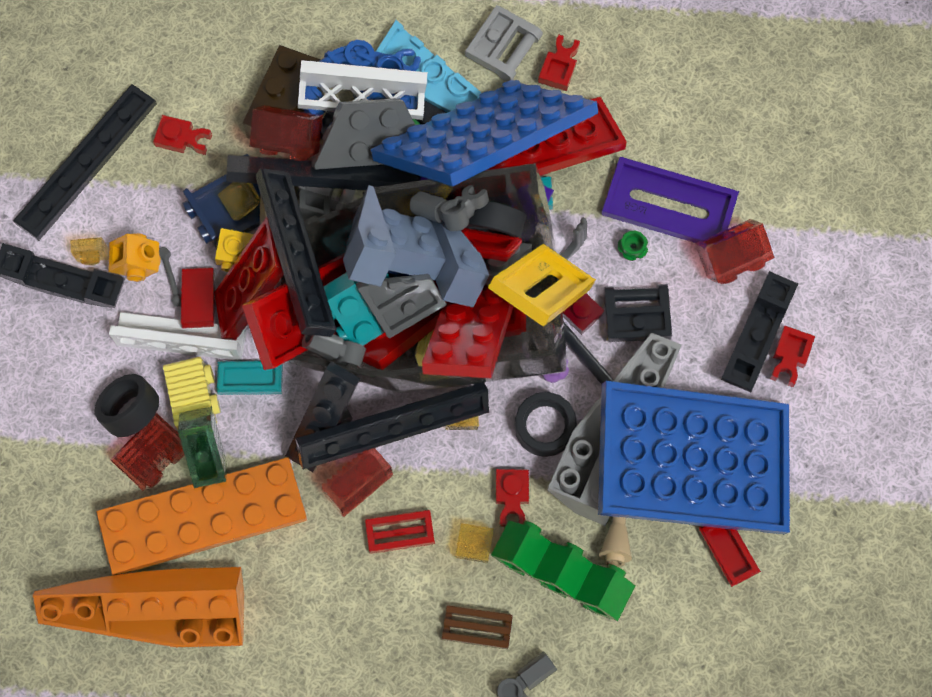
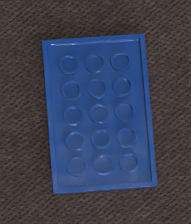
M510 80L504 82L502 87L495 91L481 93L476 100L456 105V109L448 113L434 115L431 121L423 125L409 127L407 132L402 135L384 139L382 144L371 149V153L375 162L449 186H455L598 114L597 101L585 99L581 95L564 94L560 90L543 89L539 85L522 84L519 80Z
M605 381L601 387L598 515L782 535L790 533L789 404Z

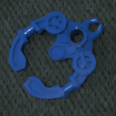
M354 40L349 42L347 46L327 51L324 54V58L319 62L416 71L419 68L421 58L415 56L413 64L407 66L403 63L402 57L413 56L415 54L413 49H402L393 55L374 51L372 45L365 40ZM306 86L305 99L319 100L324 96L317 87ZM373 92L367 97V100L387 99L382 93ZM404 95L400 98L404 101L407 109L416 110V96ZM304 109L311 119L326 112L323 110Z

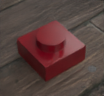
M586 293L560 313V315L582 335L604 315V310Z

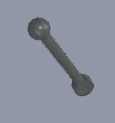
M166 247L159 248V255L161 260H163L173 293L172 304L180 307L181 295H179L169 262L171 252Z

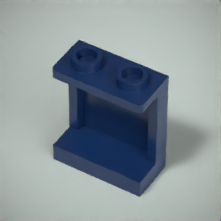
M227 174L193 193L188 188L183 190L186 201L182 205L191 219L197 217L201 226L197 227L206 244L212 242L217 250L221 228L248 233L260 226V190L258 184L226 181Z

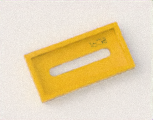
M542 244L494 276L488 288L544 327L592 288L596 279L545 244ZM547 275H553L559 279L535 298L525 294L528 289L546 278Z

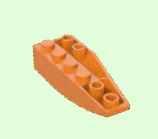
M241 567L142 571L68 583L34 591L33 593L38 624L176 648L243 646L244 586Z

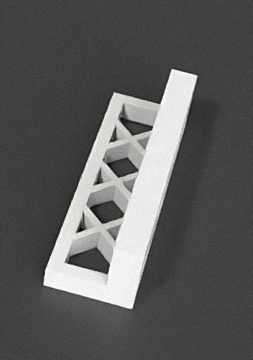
M301 60L298 108L335 112L338 103L341 102L335 95L342 89L351 90L357 98L353 101H365L373 92L382 93L387 99H398L404 95L418 96L417 110L408 109L412 119L423 120L428 72ZM306 86L320 87L326 95L319 100L305 99Z
M120 312L118 326L111 325L109 335L117 346L242 361L247 330L245 328L236 341L221 339L219 324H214V327L182 328L181 320Z

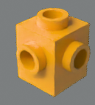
M128 233L109 242L108 272L126 276L127 280L135 282L144 281L146 277L159 272L161 261L159 242L147 239V236L143 234Z

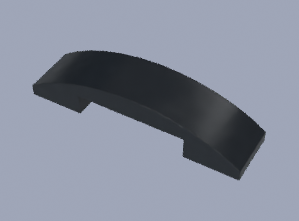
M2 243L0 249V277L53 296L89 305L108 308L116 307L125 281L124 277L97 269L91 272L35 256L33 251Z
M771 271L768 272L721 380L750 393L752 392L799 283Z

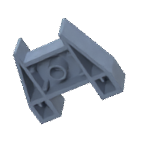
M368 186L354 217L343 258L349 280L381 287L388 270L408 275L429 274L431 279L436 281L443 301L474 307L489 277V273L481 254L462 231L447 230L444 221L438 223L421 216L410 217L402 215L392 209L381 210L374 187Z

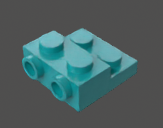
M346 272L325 285L324 289L333 319L336 318L340 326L336 327L339 337L343 338L344 341H351L363 346L384 332L356 286L358 282L349 280Z

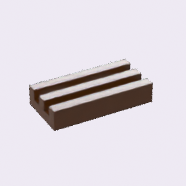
M447 605L442 640L508 650L513 615ZM452 615L505 622V627L452 620ZM450 628L503 635V641L450 633Z

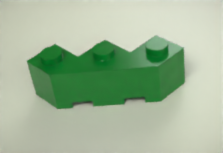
M524 520L523 524L508 521L491 554L492 557L522 576L527 574L529 577L539 581L541 586L564 598L570 597L584 604L583 608L597 615L615 621L619 620L636 586L625 578L626 572L623 569L612 564H608L607 568L593 564L582 556L584 550L572 543L566 542L563 546L550 542L540 534L542 529L532 522Z

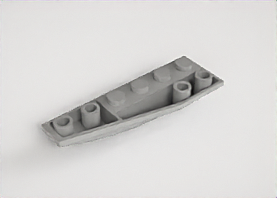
M651 333L613 382L664 388L682 345ZM600 397L573 430L547 491L574 513L606 526L610 516L598 515Z

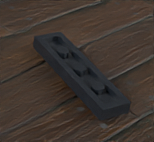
M333 362L328 365L285 457L301 465L295 438L338 426L360 381L359 377ZM317 466L308 468L307 470L313 473Z

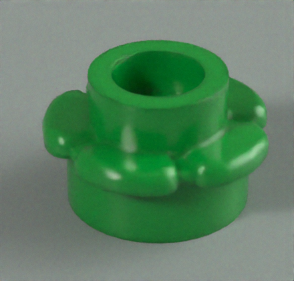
M639 231L626 232L623 234V238L618 241V251L623 253V257L629 261H635L636 258L642 259L648 252V240ZM635 244L636 248L632 249L630 245Z

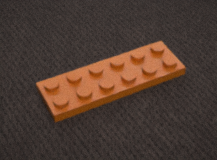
M283 458L96 511L112 575L125 574L307 521L289 458Z

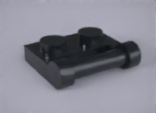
M658 284L657 288L614 289V286L604 287L607 342L645 341L651 333L671 340L672 325L668 284ZM658 300L659 306L616 308L615 302Z

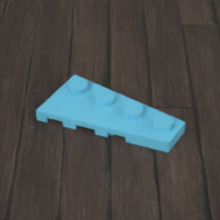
M395 20L376 52L393 55L402 49H413L415 54L402 57V61L405 65L411 66L415 56L421 58L419 68L416 71L428 72L425 101L448 113L456 109V105L460 103L471 102L479 98L481 92L459 73L451 70L442 58L431 53L424 47L422 41L416 36L410 35L404 29V26Z

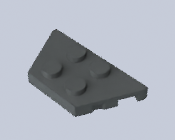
M398 98L339 102L333 114L332 124L327 127L322 138L324 140L317 157H313L311 167L314 169L382 165V163L373 161L371 149L382 144V141L388 137L406 133L409 127L415 125L404 101Z

